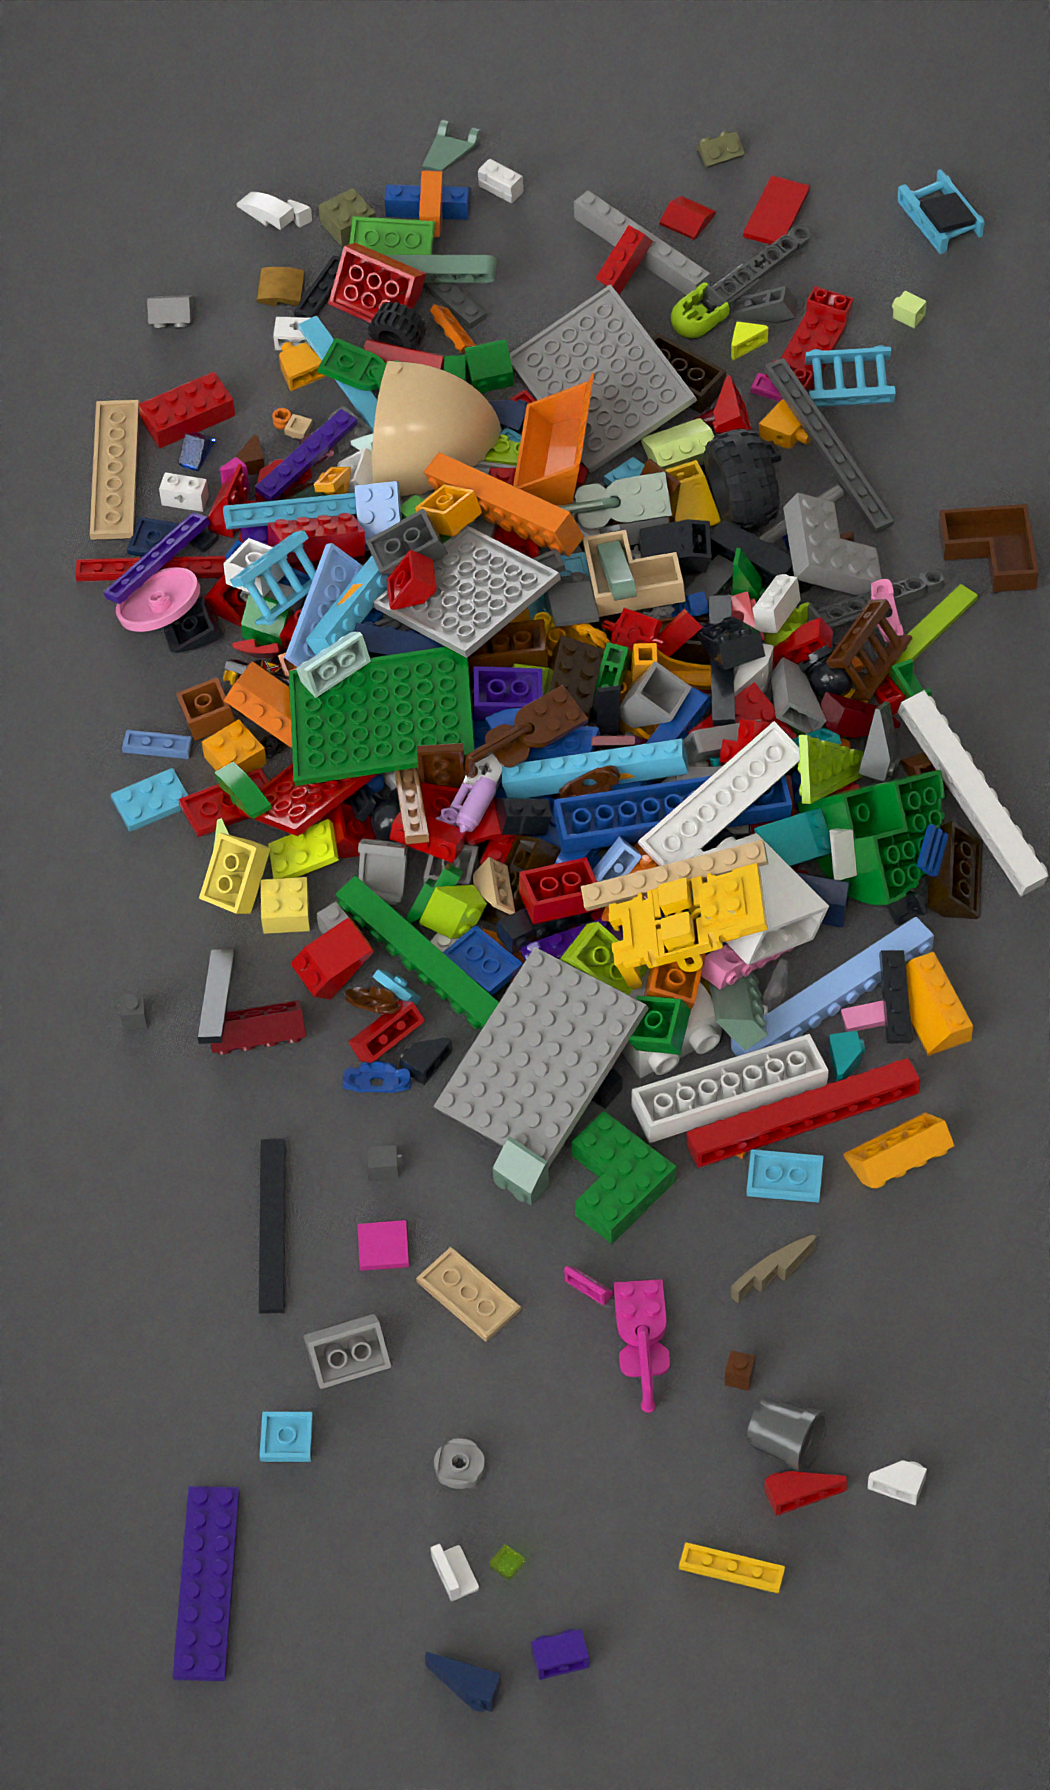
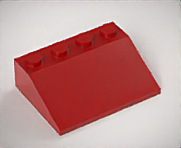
M358 243L349 244L343 248L328 304L371 323L381 305L387 304V302H392L393 304L397 302L413 309L422 292L427 273Z

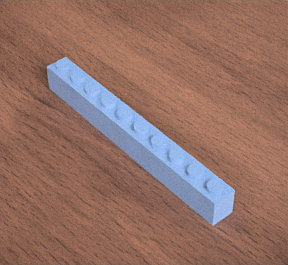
M914 917L766 1014L764 1017L767 1021L766 1029L768 1035L746 1051L731 1037V1050L736 1056H740L801 1037L804 1032L810 1028H816L821 1024L822 1020L828 1016L836 1015L842 1007L848 1003H854L860 995L866 991H872L881 982L879 959L881 950H904L906 965L910 960L928 954L932 950L934 935L917 917Z

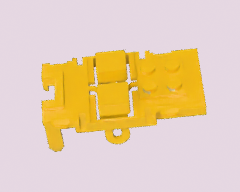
M757 863L736 868L732 872L718 876L708 873L707 881H704L702 876L690 879H677L660 884L658 888L648 890V898H645L641 892L633 900L620 904H609V922L613 929L620 931L619 926L622 925L623 940L611 943L614 963L627 985L633 989L642 988V979L639 975L638 966L646 964L648 968H654L677 961L683 971L695 972L703 965L700 954L722 949V942L768 930L761 871ZM691 889L693 890V899L691 897ZM661 909H662V911H663V913H664V915H665V918H662L661 920H658V918L661 917ZM688 909L691 914H689V912H683V910ZM693 919H696L699 944L696 945L694 943ZM692 957L694 963L688 964L685 959Z

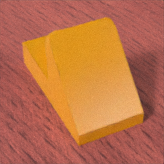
M330 467L314 483L315 492H324L326 496L347 494L351 468Z

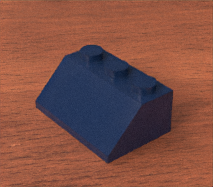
M795 871L829 905L821 924L843 928L851 881L834 880V878Z

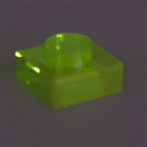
M504 1544L489 1562V1567L510 1581L525 1564V1558Z

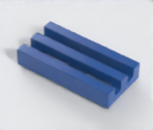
M934 824L927 825L916 866L931 877L938 876L948 839V834L942 833L943 830L940 828L936 829Z

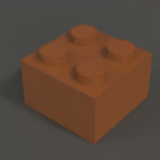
M218 677L176 693L195 741L217 733L235 722L229 704L224 701L226 696Z

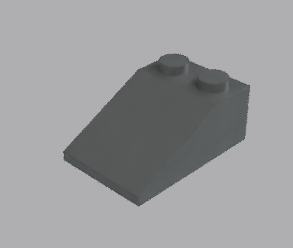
M424 508L366 540L382 575L392 573L410 549L433 559V562L448 554L433 521Z
M574 572L569 576L560 575L561 579L544 593V603L555 627L599 621L591 583L586 573Z
M886 701L875 709L859 770L861 775L884 782L890 776H893L894 772H898L901 764V759H898L900 751L890 703Z

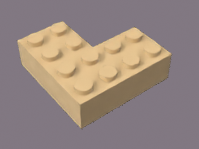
M626 530L583 538L591 587L599 617L622 613L624 607L634 611L685 602L684 584L676 552L632 560ZM619 540L635 582L637 597L618 601L613 599L597 551V544Z

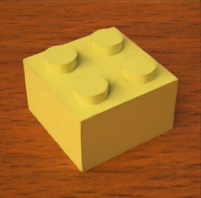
M307 877L261 880V920L264 934L310 931Z

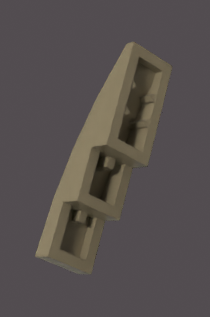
M812 1234L790 1243L764 1258L731 1286V1299L739 1304L754 1287L762 1293L777 1276L786 1281L816 1249L817 1237Z

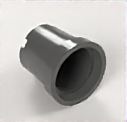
M768 1397L763 1398L760 1402L763 1407L760 1411L755 1409L749 1423L747 1437L752 1438V1440L748 1441V1444L785 1461L788 1467L798 1472L808 1471L816 1460L826 1435L827 1413L812 1407L804 1409Z

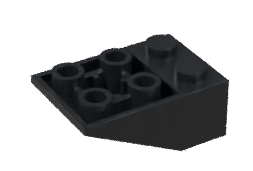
M687 519L641 528V558L676 552L681 571L706 573L711 561L710 521Z
M733 616L723 618L722 622L717 624L708 623L702 625V628L695 634L716 666L723 670L765 657L760 631Z

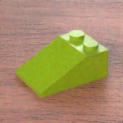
M599 922L587 924L559 960L626 995H629L633 988L627 985L614 963L611 943L618 942L619 940ZM645 964L637 967L641 978L649 969Z

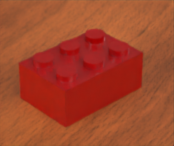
M587 857L519 872V892L533 924L600 910V908L587 911L584 908L581 886L597 882Z

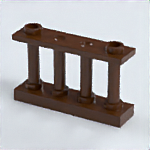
M887 599L870 600L826 661L830 668H844L856 685L857 689L850 697L851 699L859 701L871 699L876 689L891 670V666L896 663L913 639L911 635L897 636L885 618V613L891 606ZM878 623L890 640L886 648L883 647L874 633ZM867 639L879 655L875 664H873L863 649V644ZM855 655L858 656L868 671L863 680L852 665V659Z

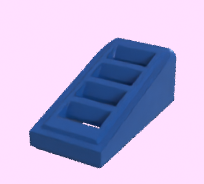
M703 591L686 595L685 602L674 603L671 606L675 608L671 617H676L683 609L692 617L709 612L706 596Z

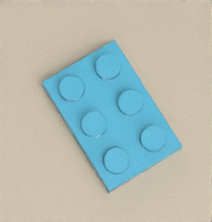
M171 768L112 793L111 799L128 830L131 832L181 811L179 799L188 796L175 771Z
M751 1149L746 1196L819 1203L823 1156Z

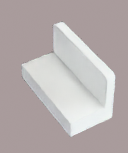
M838 828L829 830L834 880L856 876L853 830Z
M440 1544L430 1547L432 1560L451 1601L479 1590L478 1583L459 1545L443 1551Z

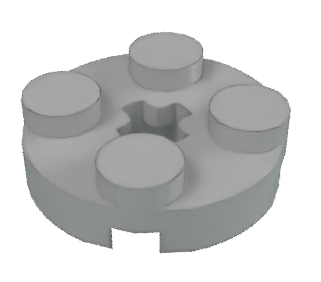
M461 1438L450 1440L443 1448L441 1446L435 1454V1472L441 1484L455 1489L472 1488L477 1485L478 1480L484 1473V1455L477 1448V1445L470 1440ZM458 1459H463V1463L466 1465L462 1468H456L453 1463H457Z

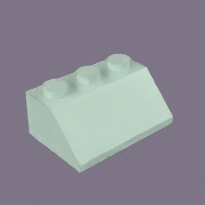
M351 632L341 637L328 648L323 649L310 660L303 662L296 669L302 684L316 698L371 662L363 635L360 632Z

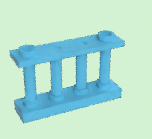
M941 169L937 170V180L935 183L917 191L910 190L906 184L898 187V203L939 254L947 252L949 239L973 229L979 238L983 236V228L985 226L983 217L976 213L954 186L951 178L948 175L946 176ZM938 190H941L944 195L956 192L975 216L976 223L967 227L939 233L919 207L920 201L918 199Z
M878 345L873 348L830 351L814 349L806 352L805 365L812 364L815 390L809 391V396L817 407L893 403L895 399V386L887 385L885 360H890L891 347ZM876 360L878 386L867 387L863 361ZM843 362H855L856 388L847 389L844 387ZM834 363L836 383L834 390L823 389L821 364Z
M305 531L292 533L230 579L233 587L243 586L248 589L263 614L254 621L256 625L266 624L268 626L278 620V615L309 592L316 570L302 548V543L309 538ZM291 551L295 552L310 577V580L304 585H301L286 560L287 554ZM275 563L280 565L294 589V592L288 597H285L270 572V566ZM258 575L264 577L279 602L272 609H269L254 584V578Z

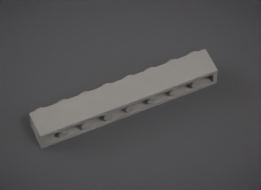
M586 191L574 201V219L614 246H616L628 225L648 236L653 243L640 264L685 295L695 290L702 283L710 285V273L590 191Z

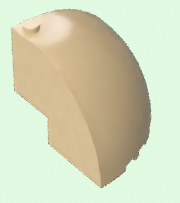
M387 361L378 395L372 447L373 484L398 481L400 499H402V496L412 494L422 496V493L434 489L428 484L424 470L438 452L470 467L483 462L486 459L485 455L490 449L494 448L501 433L500 422L493 407L478 390L451 373L422 364Z

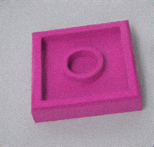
M406 1220L358 1224L360 1271L409 1267Z

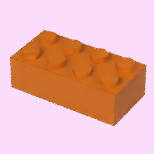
M693 919L694 943L696 945L699 944L696 920ZM706 953L700 954L702 957L703 964ZM692 957L685 959L688 964L694 963ZM677 961L650 968L644 996L681 999L692 1010L696 1001L703 965L695 972L683 971Z

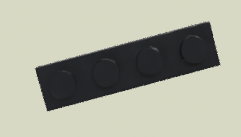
M881 950L879 959L887 1044L911 1043L912 1033L904 950Z

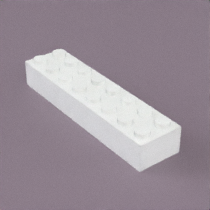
M810 1034L632 1089L631 1106L649 1143L714 1123L718 1120L736 1116L742 1112L757 1109L762 1105H769L784 1098L802 1094L807 1090L823 1087L827 1084L828 1069Z

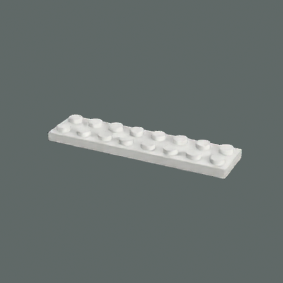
M775 721L772 722L638 841V844L658 866L681 861L693 850L702 849L799 763V747Z

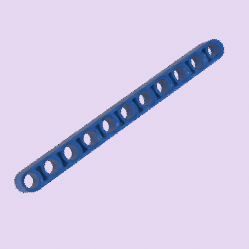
M692 687L672 721L661 723L645 744L685 739L688 736V732L695 727L708 710L712 701L711 696ZM654 779L617 784L612 786V791L650 785ZM601 847L568 853L561 852L555 864L587 857L590 863Z

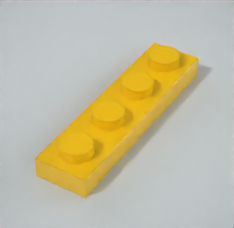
M685 1542L679 1563L680 1570L778 1594L785 1573V1566L687 1542Z

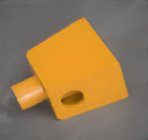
M286 342L282 345L281 350L283 352L279 354L280 368L290 391L326 377L318 373V367L322 361L306 343L295 347L292 342Z
M784 399L759 423L760 438L768 442L773 440L774 444L786 449L792 448L797 441L805 445L811 442L810 437Z

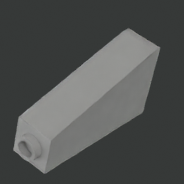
M782 657L770 673L776 718L806 734L820 729L826 722V717L805 673L802 672L799 665Z
M740 723L692 731L683 739L688 755V764L709 760V757H720L723 739L737 741Z

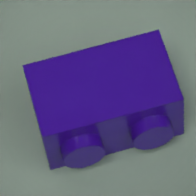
M568 1629L559 1635L551 1637L544 1635L536 1638L535 1641H531L532 1655L539 1680L590 1668L589 1655L582 1629L576 1631Z

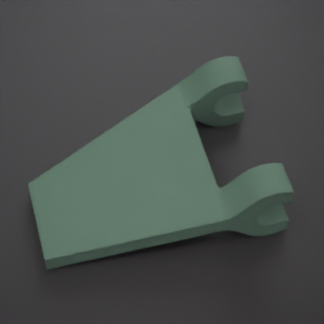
M441 120L438 133L423 163V168L445 171L479 144L481 137L478 134L480 130L471 128L468 141L448 137L451 131L448 128L450 123Z

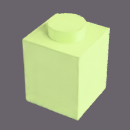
M904 291L900 297L895 298L892 304L893 318L915 328L926 315V300Z

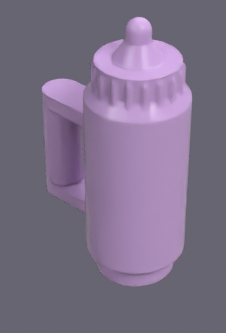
M481 776L474 785L462 783L450 808L459 812L456 825L460 828V832H472L479 825L496 793L495 788L497 784L493 780ZM468 791H470V793H469L468 797L466 798V800H465L463 806H461L462 803H463V801H464V799H465V797H466V795H467V793H468Z

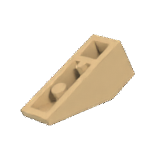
M488 857L473 873L474 886L481 896L493 907L511 915L515 913L508 866Z

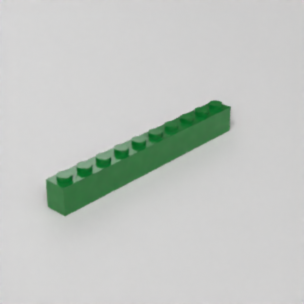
M354 876L335 894L338 905L346 914L349 912L354 917V922L360 928L366 927L370 931V936L377 943L381 941L386 945L385 949L393 957L397 955L402 959L401 963L410 972L414 970L424 985L428 986L430 984L435 989V994L441 1000L447 999L451 1003V1008L458 1015L463 1014L468 1018L467 1022L475 1030L478 1028L480 1030L483 1029L499 1004L495 998L357 876Z

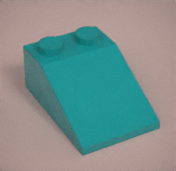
M821 808L754 828L755 833L790 867L832 854L830 833Z

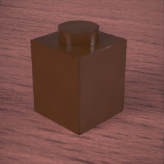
M731 1350L725 1369V1386L749 1391L755 1371V1355Z

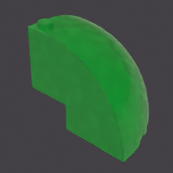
M941 769L829 794L811 804L797 803L800 814L821 808L828 831L835 828L853 830L857 875L842 880L851 881L850 897L872 905H888L905 897L910 889L918 886L919 879L922 875L927 874L916 867L927 825L934 824L936 829H939L945 813L941 812V799L945 798ZM832 854L817 859V863L826 876L834 878Z

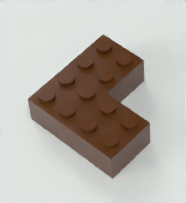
M1027 504L940 510L938 527L943 560L987 558L993 592L1037 589L1039 571Z

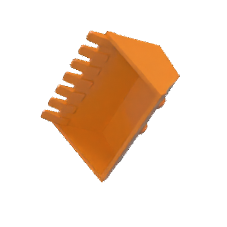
M591 373L588 381L527 404L514 487L556 506L573 503L594 373Z

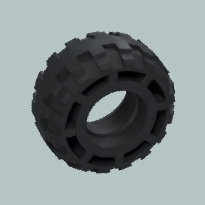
M743 428L714 436L713 440L709 441L705 446L704 465L708 486L719 516L722 520L725 519L738 524L745 531L769 524L779 513L780 497L774 466L763 439L754 430Z

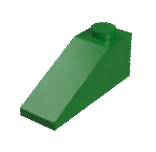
M736 548L733 563L732 596L748 591L750 598H755L757 603L766 591V588H762V578L743 550Z
M607 642L599 669L594 698L597 688L618 685L621 688L632 657V651L628 647Z

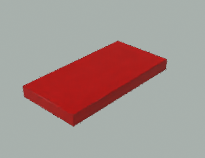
M771 175L744 229L743 237L771 245L783 235H787L810 191V185Z
M261 768L246 773L259 789L269 782ZM219 784L179 799V805L198 837L216 831L218 819L222 818L225 827L249 818L239 813L230 795L220 788Z

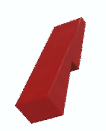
M683 609L658 634L657 639L667 642V646L661 645L666 649L664 651L659 649V651L668 657L671 656L695 635L702 626ZM630 660V664H629V667H628V670H629L630 672H631V660Z

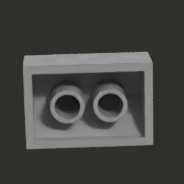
M375 1314L303 1335L320 1389L391 1368L380 1323Z

